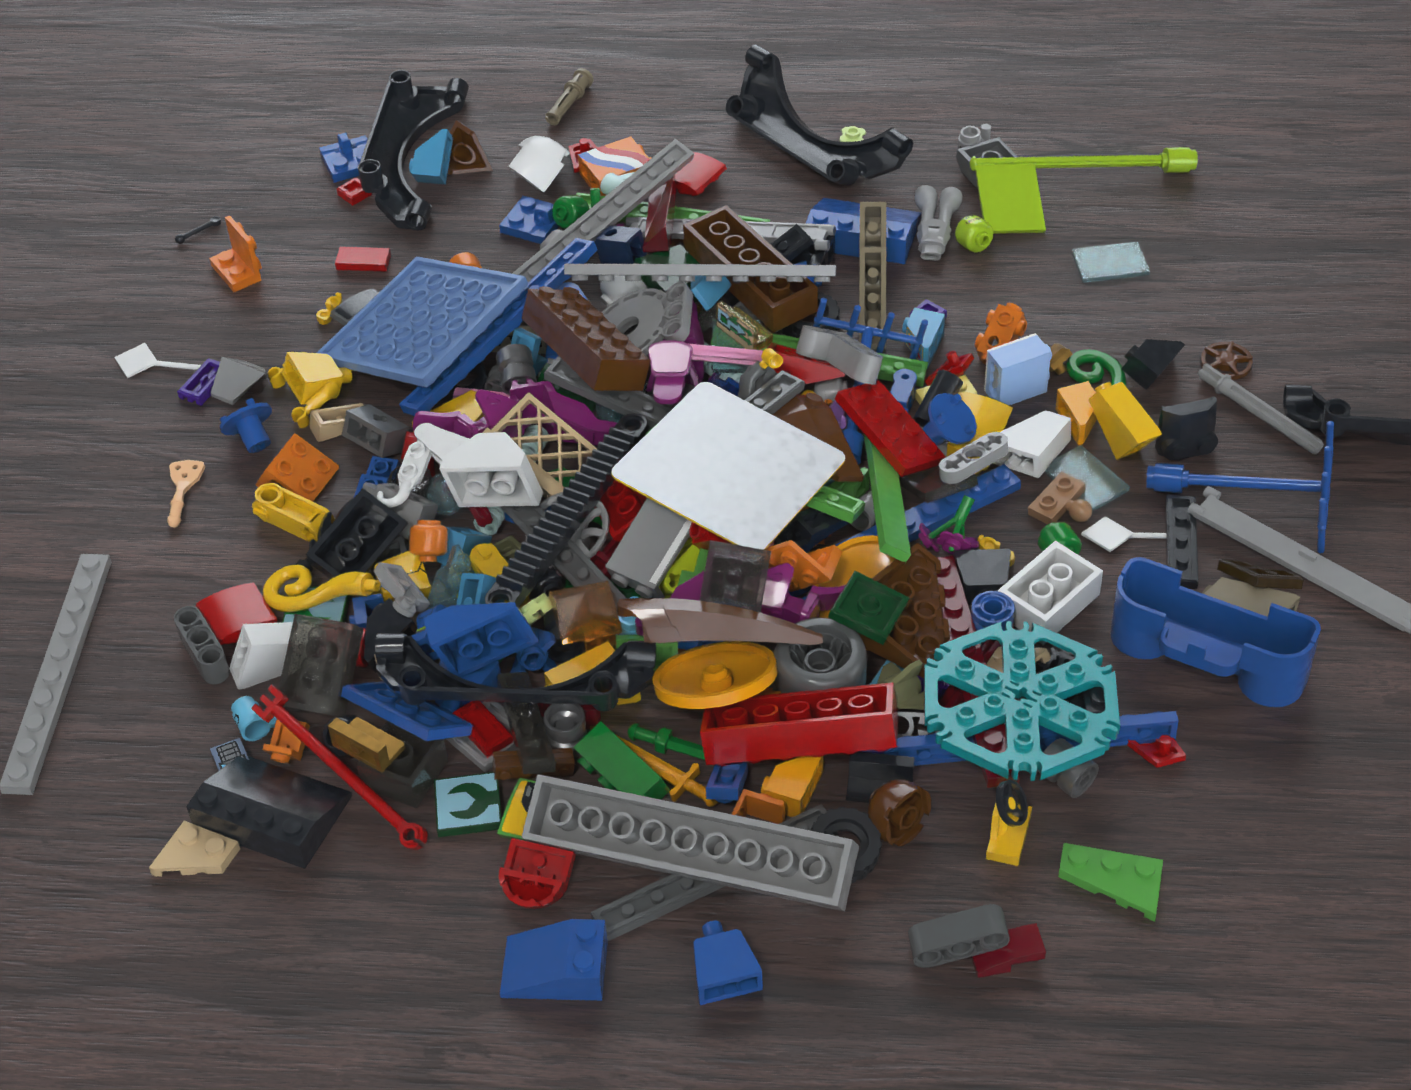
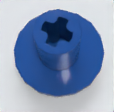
M938 394L929 402L928 414L930 421L923 427V431L937 446L946 440L954 444H965L971 441L976 434L977 425L971 409L961 400L962 398L959 394Z
M250 398L246 401V407L240 408L229 416L220 418V431L224 435L239 434L247 451L255 453L265 449L271 443L262 423L271 415L272 408L267 403H255L254 399Z

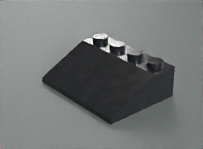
M238 756L205 780L186 807L192 824L236 840L242 847L305 869L351 799L352 792L249 756V760Z

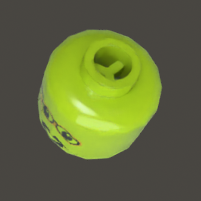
M976 215L964 217L958 223L955 230L957 242L974 253L985 250L991 244L994 234L992 226Z

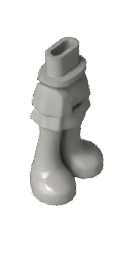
M922 185L915 192V202L922 213L916 235L919 242L918 250L921 252L920 257L924 260H940L941 254L945 252V247L951 238V217L960 208L963 200L961 191L955 187H947L942 190L939 203V219H934L938 197L936 190L932 186Z

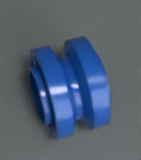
M986 591L980 593L974 598L971 608V616L976 631L1001 621L1003 631H1005L1007 621H1011L1013 628L1015 605L1012 599L1002 592Z

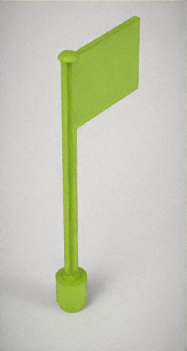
M1189 147L1164 148L1163 152L1159 155L976 158L973 156L970 159L969 165L971 170L976 173L982 218L992 226L994 234L1045 233L1046 227L1036 168L1159 166L1163 169L1164 173H1188L1190 170L1196 169L1198 155L1196 150H1191Z

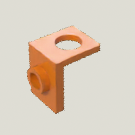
M743 789L732 815L746 817L748 814L779 824L785 821V802L772 798L765 793H756Z

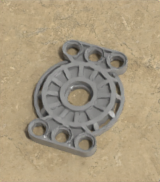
M682 281L670 286L666 293L654 288L641 289L619 298L604 309L602 313L609 322L616 325V328L622 334L631 326L638 324L636 329L626 336L645 355H648V348L653 343L660 342L663 339L682 342L687 339L690 333L693 292Z

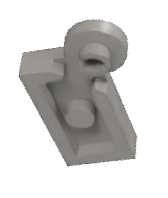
M378 563L373 572L380 579L381 586L394 597V609L406 617H413L416 612L426 611L430 602L400 565Z

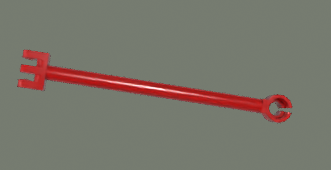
M271 684L268 690L275 698L271 700L267 695L263 694L259 699L267 707L263 709L255 703L251 709L268 723L275 716L400 833L399 840L404 847L411 850L423 848L413 839L408 841L407 836L411 830H414V838L426 843L428 840L426 829L419 824L407 822L283 707L289 698Z

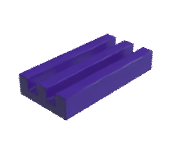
M208 358L177 391L179 398L184 400L187 397L188 402L191 403L196 400L197 405L202 406L211 396V390L220 362Z

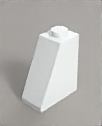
M1045 410L1001 431L1000 433L1005 434L1008 438V453L1003 458L994 462V464L1000 466L1005 464L1009 469L1039 478L1071 441V418Z
M312 621L243 624L229 667L237 688L245 689L314 664L317 652L320 651L321 636L316 632Z

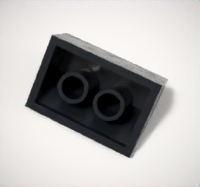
M362 488L307 552L306 556L310 564L329 579L348 572L367 573L404 530L408 522Z

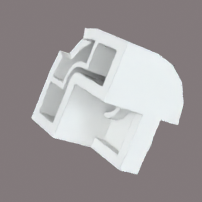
M532 136L519 144L522 149L508 167L518 177L525 179L537 190L545 192L563 168L564 164L561 163V160L564 156L567 157L569 155V151L551 138Z

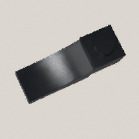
M810 507L799 512L794 517L791 523L774 539V545L792 540L807 553L820 541L849 524V522Z

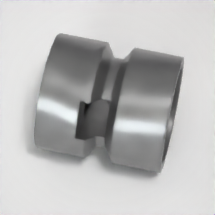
M511 344L497 352L496 360L498 370L502 373L500 375V382L504 393L510 395L513 380H517L519 385L526 384L527 378L537 382L533 368L532 353L528 346Z
M579 704L550 705L544 713L548 749L572 748L574 758L580 756L573 747L587 735L585 713Z
M1059 738L1052 742L1043 753L1055 755L1074 746L1065 739ZM1089 760L1047 779L1051 782L1058 781L1057 785L1070 797L1077 798L1091 786L1098 774L1099 767L1094 761Z

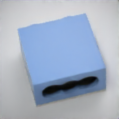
M1035 333L987 350L984 385L986 394L990 398L1009 406L1046 393L1048 380L1050 379V360L1052 359L1050 347L1044 344Z

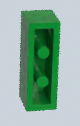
M601 721L573 747L581 757L577 762L589 774L595 771L600 776L597 781L603 788L660 800L671 791L663 779Z

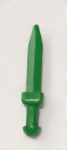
M634 723L627 730L630 740L635 741L639 739L654 744V749L658 753L665 754L667 749L705 760L702 745L673 737L671 729L660 728L658 732L640 727V723Z

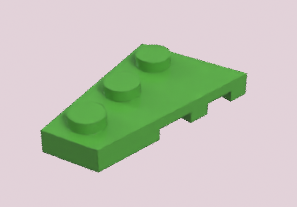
M1068 843L1063 844L1059 878L1091 893L1096 894L1100 892L1116 900L1115 904L1126 909L1128 906L1143 912L1145 918L1155 922L1163 866L1162 859Z

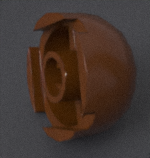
M906 779L890 780L871 794L868 805V817L881 833V839L890 845L894 843L897 846H904L912 841L924 827L920 821L924 813L929 816L932 799L928 791Z

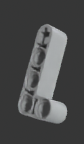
M809 325L802 326L796 353L814 359L825 360L856 381L871 385L876 384L883 356L848 334Z

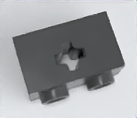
M368 404L346 410L342 436L384 458L402 452L406 431L409 432V426Z

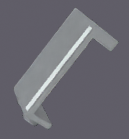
M647 498L605 566L612 576L611 581L622 588L627 586L634 588L635 592L643 598H664L665 596L659 586L689 538V528L692 522Z

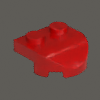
M511 838L504 867L499 869V883L508 899L520 907L538 909L550 906L560 900L567 890L576 853Z

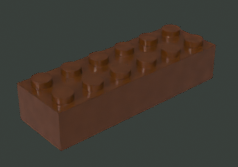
M727 205L683 224L685 250L700 264L793 265ZM726 277L731 283V287L728 290L773 333L818 311L817 286L807 277H803V282H787V277H776V282H760V277H749V282H733V277Z
M541 286L539 289H528L522 319L594 391H643L651 360L626 335L622 334L615 324L609 322L602 312L593 307L591 302L586 300L577 289L564 287L563 290H555L546 286Z

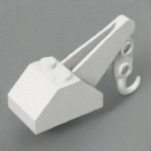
M423 423L416 427L414 434L417 442L409 446L398 473L400 489L398 494L390 499H384L382 491H379L377 494V499L389 508L404 503L409 497L411 490L421 483L431 456L440 465L439 469L458 507L539 506L543 491L526 454L506 432L478 433L469 439L430 423Z

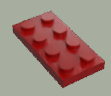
M877 380L875 385L862 384L837 392L834 398L836 402L901 477L939 466L940 461L946 458L944 453L880 380Z

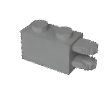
M365 482L363 484V489L374 495L375 498H377L379 491L383 492L384 499L393 498L400 489L399 485L395 483L375 485ZM411 492L404 503L390 508L408 522V525L399 535L409 540L410 528L417 524V520H434L439 505Z

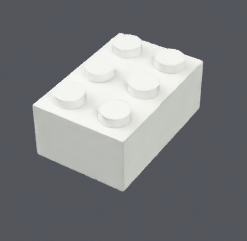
M1054 541L1004 584L998 592L1008 595L1014 602L1015 627L1021 630L1023 629V622H1028L1029 631L1032 632L1033 622L1057 633L1100 595L1103 570L1057 541ZM1039 641L1042 645L1046 643L1045 641Z

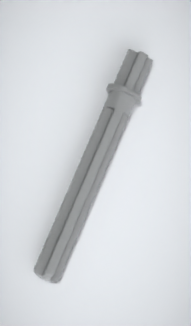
M1207 363L1198 371L1197 375H1199V378L1214 387V391L1217 394L1222 393L1310 453L1316 455L1323 448L1324 444L1321 439L1231 379V375H1224Z

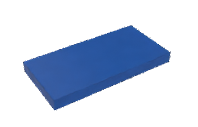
M384 681L350 684L342 688L341 697L425 741L471 735L473 725L470 722L427 700L419 705H409L401 698L400 691H393Z

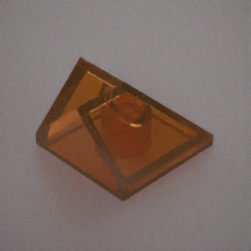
M608 581L549 592L562 645L622 633Z

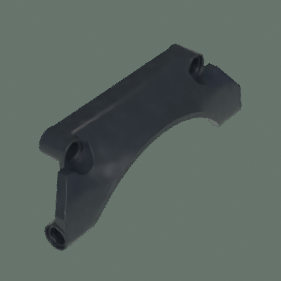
M758 44L752 45L747 50L745 61L749 65L744 73L740 96L733 95L726 103V112L729 116L830 181L850 186L856 182L859 175L872 179L900 169L906 157L912 151L914 143L911 138L893 127L875 137L855 142L832 141L818 135L795 112L785 90L778 57Z
M406 70L394 71L389 76L358 165V171L363 191L376 193L375 201L377 207L397 228L419 231L427 226L432 205L418 197L411 190L403 176V166L409 150L422 134L437 123L458 113L464 106L469 86L461 78H452L448 82L447 87L412 86L411 74Z
M1285 384L1283 393L1285 416L1302 427L1321 429L1326 434V423L1333 421V437L1341 436L1345 432H1351L1380 441L1411 445V419L1349 415L1351 410L1350 404L1342 399L1335 398L1327 401L1313 390L1311 385Z
M377 633L375 642L376 671L378 676L393 691H400L401 698L409 705H419L425 702V700L580 704L592 705L599 711H609L617 705L619 698L629 699L653 683L652 679L656 667V642L644 643V641L628 640V642H624L612 655L593 669L561 683L530 689H506L477 684L450 673L427 656L412 636H407L403 633Z

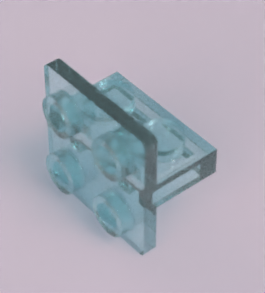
M459 544L452 546L446 566H443L436 572L427 599L430 602L427 610L439 604L446 607L456 605L462 573H475L469 556L462 551Z

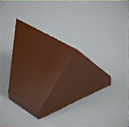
M456 120L450 130L453 143L448 174L493 171L475 132Z

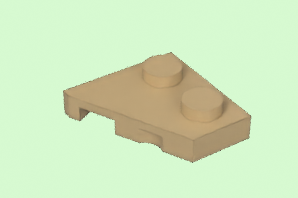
M183 821L149 869L151 874L156 877L162 876L163 871H180L181 875H195L201 872L206 874H223L239 852L240 846L236 840Z

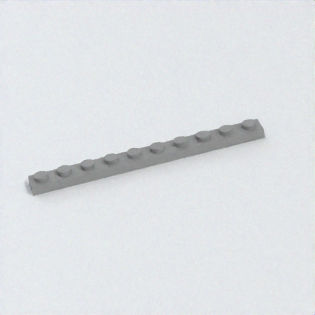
M674 139L512 274L525 276L529 282L575 238L595 242L596 237L606 228L614 226L691 162L694 152L677 139Z
M564 264V275L572 276V281H588V276H598V281H614V276H625V281H641V276H652V281H668V276H679V281H695V276H706V281L721 282L722 276L733 277V282H749V277H760V282H776V277H787V282H803V277H814V282H830V277H836V265Z
M80 555L0 781L2 794L33 795L112 563L109 555Z

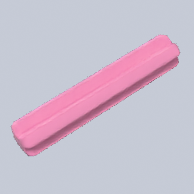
M690 344L693 348L691 360L738 365H753L757 361H762L761 355L763 350Z

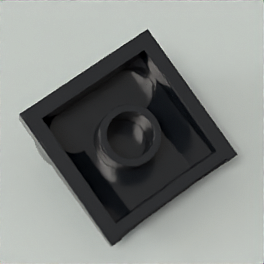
M1216 397L1173 406H1162L1158 424L1162 435L1156 438L1155 444L1158 454L1166 457L1168 460H1181L1211 453L1218 444V438L1214 432L1217 413Z

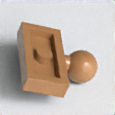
M1061 471L1028 506V515L1049 524L1057 522L1066 511H1069L1073 520L1077 522L1087 521L1092 515V506L1088 501L1078 499L1086 491L1085 482Z

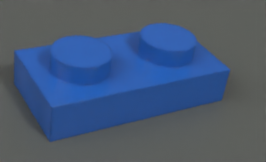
M748 762L731 763L726 766L715 764L706 785V799H715L720 803L739 800L748 776Z

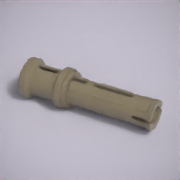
M578 68L573 74V79L566 82L563 94L550 111L546 113L545 119L549 124L558 125L575 100L581 99L584 96L585 89L593 84V76L588 70Z

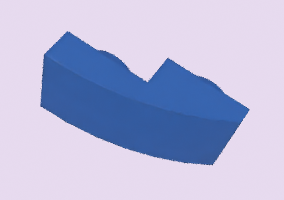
M372 456L367 473L361 474L354 497L361 491L365 482L375 485L394 483L401 467L399 460Z

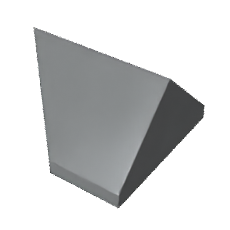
M222 357L211 390V396L234 405L265 374V368L244 360Z

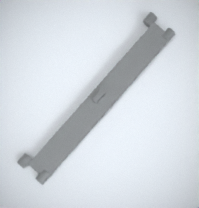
M627 217L626 227L641 228L642 235L645 237L647 217ZM674 219L672 239H684L683 224L694 219ZM745 221L768 243H773L797 224L811 237L813 244H815V250L829 251L830 241L826 240L828 235L836 234V226L829 224Z
M1207 486L1203 492L1206 500L1200 506L1194 502L1189 506L1187 512L1192 514L1193 517L1411 635L1410 603L1219 500L1221 496L1220 491Z

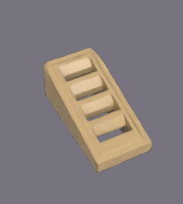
M363 403L312 410L310 413V430L316 440L322 442L342 435L346 410L364 406Z

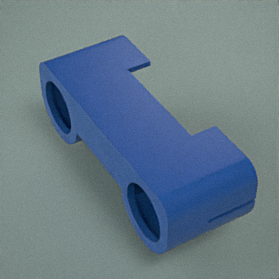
M1142 557L1132 558L1125 564L1117 581L1110 630L1113 644L1122 653L1137 659H1154L1165 655L1217 676L1227 677L1235 674L1238 676L1239 687L1245 696L1263 706L1283 707L1299 699L1309 679L1321 631V626L1316 619L1271 603L1267 617L1180 586L1183 571Z

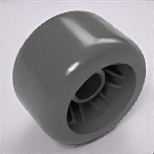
M810 618L795 623L822 634L823 644L776 643L774 656L778 671L777 677L774 680L776 691L789 693L866 685L867 651L862 638L856 631L830 618Z

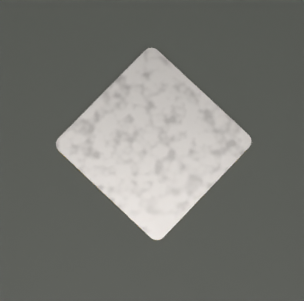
M702 382L692 389L612 468L611 475L616 481L751 554H760L844 464L845 455L839 449L712 383Z

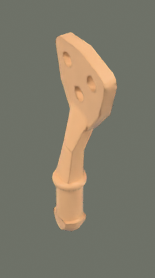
M184 460L173 462L169 466L170 477L176 485V492L170 502L171 508L167 518L170 527L176 528L180 525L182 508L184 507V495L187 490L200 480L205 470V465L202 461Z

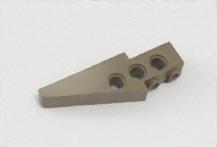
M860 202L859 306L861 310L859 313V324L883 329L886 322V202ZM859 333V342H861L862 333ZM873 336L871 349L875 352L880 337Z

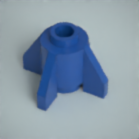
M531 627L537 635L539 642L515 652L517 654L510 672L513 681L517 682L526 673L525 669L536 671L543 667V671L546 672L557 666L548 657L547 651L555 643V635L548 631Z

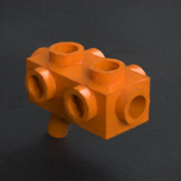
M1010 302L1006 306L998 304L996 310L991 309L986 318V325L988 327L985 333L978 334L975 341V348H977L976 351L982 363L986 364L987 350L1015 341L1019 336L1022 337L1024 335L1027 321L1024 312L1021 311L1022 309L1018 305ZM994 339H997L998 344L992 346Z

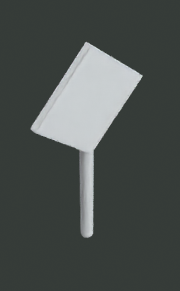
M146 343L114 357L127 378L154 365L198 370L201 366L157 361Z
M1106 516L1081 533L1082 536L1109 552L1130 538L1166 539V533H1133Z

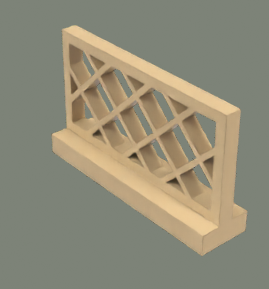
M529 392L491 430L487 427L482 432H502L507 426L518 425V437H512L511 439L516 444L518 443L521 449L522 443L538 442V454L526 455L546 499L563 492V477L575 476L576 471L580 472L583 457L592 456L593 449L597 450L595 446ZM530 403L537 408V417L522 418V411ZM542 423H555L558 426V434L542 435ZM538 424V436L522 437V425ZM574 439L578 442V451L562 452V440ZM558 440V453L542 454V442ZM578 457L579 470L563 471V458ZM558 459L559 471L546 472L543 469V460Z

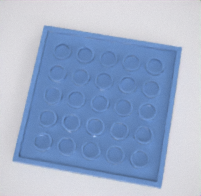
M416 256L317 353L330 355L336 365L341 368L345 367L358 372L428 387L470 346L471 342L480 333L487 329L488 325L497 316L504 312V309L514 299L520 296L521 292L529 284L526 277L522 275Z

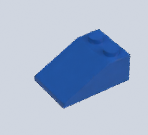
M515 602L451 605L423 618L431 647L449 672L459 677L539 642L537 635Z
M569 919L507 936L500 998L602 1001L608 945L605 920Z

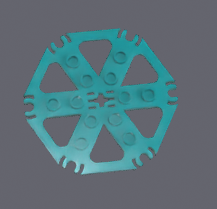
M1001 621L941 644L939 648L935 649V660L927 659V663L924 665V727L927 726V732L939 731L936 733L935 742L941 744L942 749L1008 779L1009 769H1012L1011 775L1013 780H1018V772L1023 770L1030 773L1031 781H1035L1037 770H1039L1041 774L1040 780H1043L1104 755L1105 751H1108L1110 748L1111 740L1109 738L1116 740L1117 734H1119L1120 717L1115 671L1112 672L1111 664L1100 667L1103 662V655L1097 654V650L1033 622L1032 632H1030L1028 622H1023V629L1015 630L1011 626V621H1007L1005 631H1003ZM990 639L997 640L1002 647L1003 673L966 657L962 651ZM1039 641L1048 642L1062 650L1074 654L1075 659L1036 674L1034 645ZM938 681H944L978 697L952 708L942 707L938 703ZM1094 687H1102L1105 710L1098 714L1092 713L1063 699ZM1021 696H1023V697L1026 698V699L1022 698L1020 701H1018V700L1015 699V698L1019 699ZM1005 723L1006 751L1002 753H994L966 739ZM1039 725L1080 744L1058 754L1047 755L1040 749Z

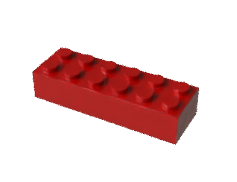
M894 682L816 691L758 695L734 704L704 709L700 729L706 765L726 766L737 762L758 763L769 759L790 760L801 756L822 757L826 754L834 753L854 754L858 751H886L890 748H897L899 715Z

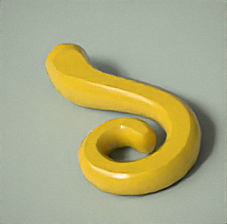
M289 565L277 570L267 579L263 587V596L266 603L277 611L297 612L340 596L367 597L372 591L378 592L381 584L379 580H374L370 573L348 572L338 575L314 590L302 594L312 583L311 572L303 565ZM292 578H299L295 583L285 585L284 591L288 596L279 594L281 586L286 581Z

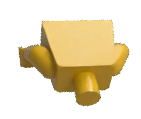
M287 352L285 363L282 364L283 367L281 369L279 367H272L268 371L273 388H280L287 382L301 405L306 404L305 407L294 408L291 413L293 421L297 422L299 428H305L310 424L308 415L312 410H318L329 400L336 399L339 396L341 385L352 381V371L345 367L338 368L330 355L321 353Z

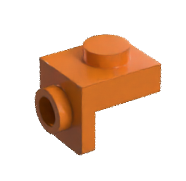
M277 719L270 744H264L262 750L271 755L270 760L289 764L290 759L301 761L305 744ZM299 721L309 731L310 725Z

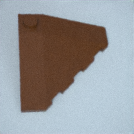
M815 393L796 395L773 414V416L844 453V464L830 479L838 482L863 481L864 476L834 413L821 396Z
M916 543L910 548L911 556L906 563L896 559L872 578L910 598L886 642L882 645L860 633L858 634L862 638L866 649L904 669L909 664L920 660L923 665L918 676L924 678V665L927 663V659L935 660V649L939 648L941 644L949 642L950 632L948 619L942 618L941 608L945 607L946 601L944 585L938 584L937 574L941 572V562L922 545Z

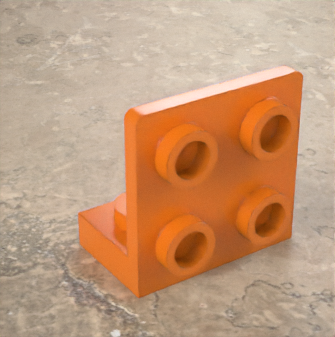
M229 215L225 217L232 248L209 259L213 269L233 292H237L261 281L259 270L262 269V266L255 255L254 250L257 249L254 238L251 235L248 236L241 223H236Z
M294 433L265 469L255 485L260 487L266 483H279L287 490L313 502L339 469V465Z
M789 540L768 547L760 554H752L751 558L763 571L783 563H789L794 568V574L789 587V591L793 592L830 581L842 551L837 546L831 545L806 553L794 541Z

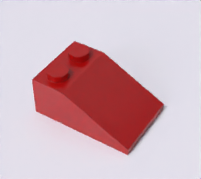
M773 342L766 348L773 349L783 357L782 365L774 369L777 374L783 370L805 381V384L845 377L846 375L825 360L814 359L796 353L795 348Z

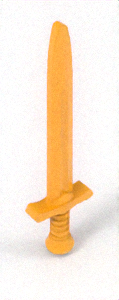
M616 735L663 780L675 786L669 791L673 802L677 801L687 790L701 798L708 807H713L718 803L715 799H706V787L694 780L700 773L698 763H693L690 770L685 773Z

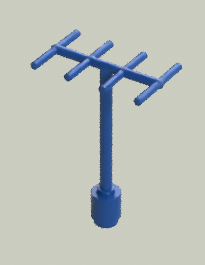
M821 298L817 314L814 317V327L820 328V325L844 329L847 330L846 334L851 337L854 332L862 333L861 343L870 349L873 336L880 337L876 350L877 353H883L887 339L914 344L909 358L916 360L928 325L926 319L922 320L917 336H911L890 331L895 316L893 312L888 313L883 329L856 324L861 310L859 305L854 306L850 322L823 317L827 299ZM854 380V386H853V387L859 386V385H862V384H865V383H862V382H859V381ZM848 416L847 428L842 430L859 465L861 463L864 436L857 431L858 426Z
M1328 421L1326 423V446L1324 448L1321 481L1192 474L1189 470H1184V464L1156 463L1155 466L1148 465L1147 488L1154 489V492L1182 493L1183 487L1188 488L1189 485L1321 492L1317 525V552L1324 553L1334 451V422Z

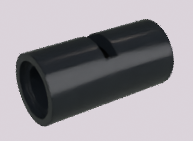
M939 370L913 417L915 422L919 426L924 427L930 421L928 414L929 402L938 394H958L963 381L949 371Z

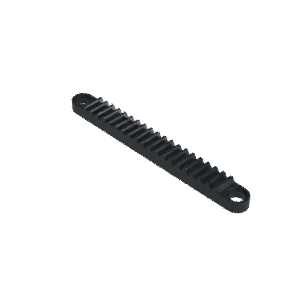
M637 413L627 414L618 421L615 427H610L609 434L604 435L603 442L599 441L597 450L593 449L592 457H587L586 465L582 464L580 472L576 471L574 480L570 479L569 486L563 488V495H558L557 502L552 503L551 510H547L545 513V518H540L539 526H534L533 534L527 535V542H522L521 549L515 551L514 559L510 558L508 566L503 567L502 574L496 576V582L485 596V604L503 599L508 602H515L518 608L615 480L611 475L612 468L648 432L647 420L643 415ZM633 425L641 427L636 431H629L626 429L629 426Z

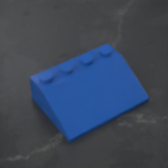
M829 198L821 199L810 210L806 224L835 225V254L859 257L860 203ZM886 207L887 262L906 263L922 216L921 212Z

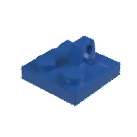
M345 132L337 135L338 143L319 147L320 155L334 183L359 176L358 165L368 140L366 135L349 139Z
M522 196L500 223V233L541 244L553 230L559 228L552 216L553 204Z

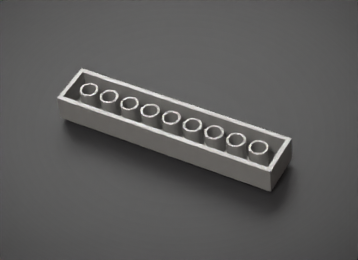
M539 774L536 778L521 837L529 842L574 851L580 855L845 912L859 845L853 839Z

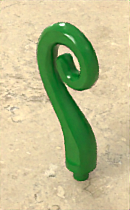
M1091 349L1079 350L1073 353L1067 360L1066 368L1068 375L1079 383L1089 381L1090 384L1099 382L1105 374L1104 369H1106L1111 376L1112 385L1123 382L1126 386L1125 372L1121 370L1122 365L1117 359L1105 352ZM1085 363H1094L1091 372H1084L1079 366Z

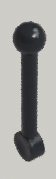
M214 216L209 222L183 235L177 234L175 241L182 244L186 238L211 226H219L221 224L220 217Z

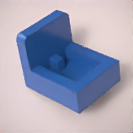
M374 594L367 597L352 598L354 615L349 616L350 627L366 628L367 618L371 615L372 610L378 604L384 603L383 595Z

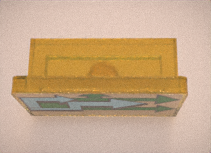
M723 301L717 303L716 326L745 349L761 350L773 342V334L737 306L731 308Z

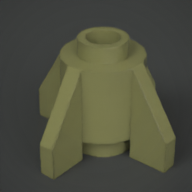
M920 660L909 664L903 671L893 662L884 665L881 670L877 684L894 682L898 711L901 709L924 710V691L921 692V682L917 677L923 665Z

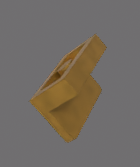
M359 717L354 718L349 724L335 718L328 725L334 747L382 773L405 749L403 741Z

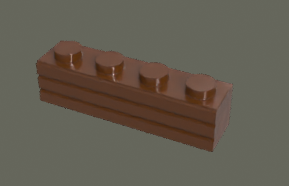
M572 748L496 751L493 752L492 765L494 780L535 778L538 774L549 777L573 776L575 762Z

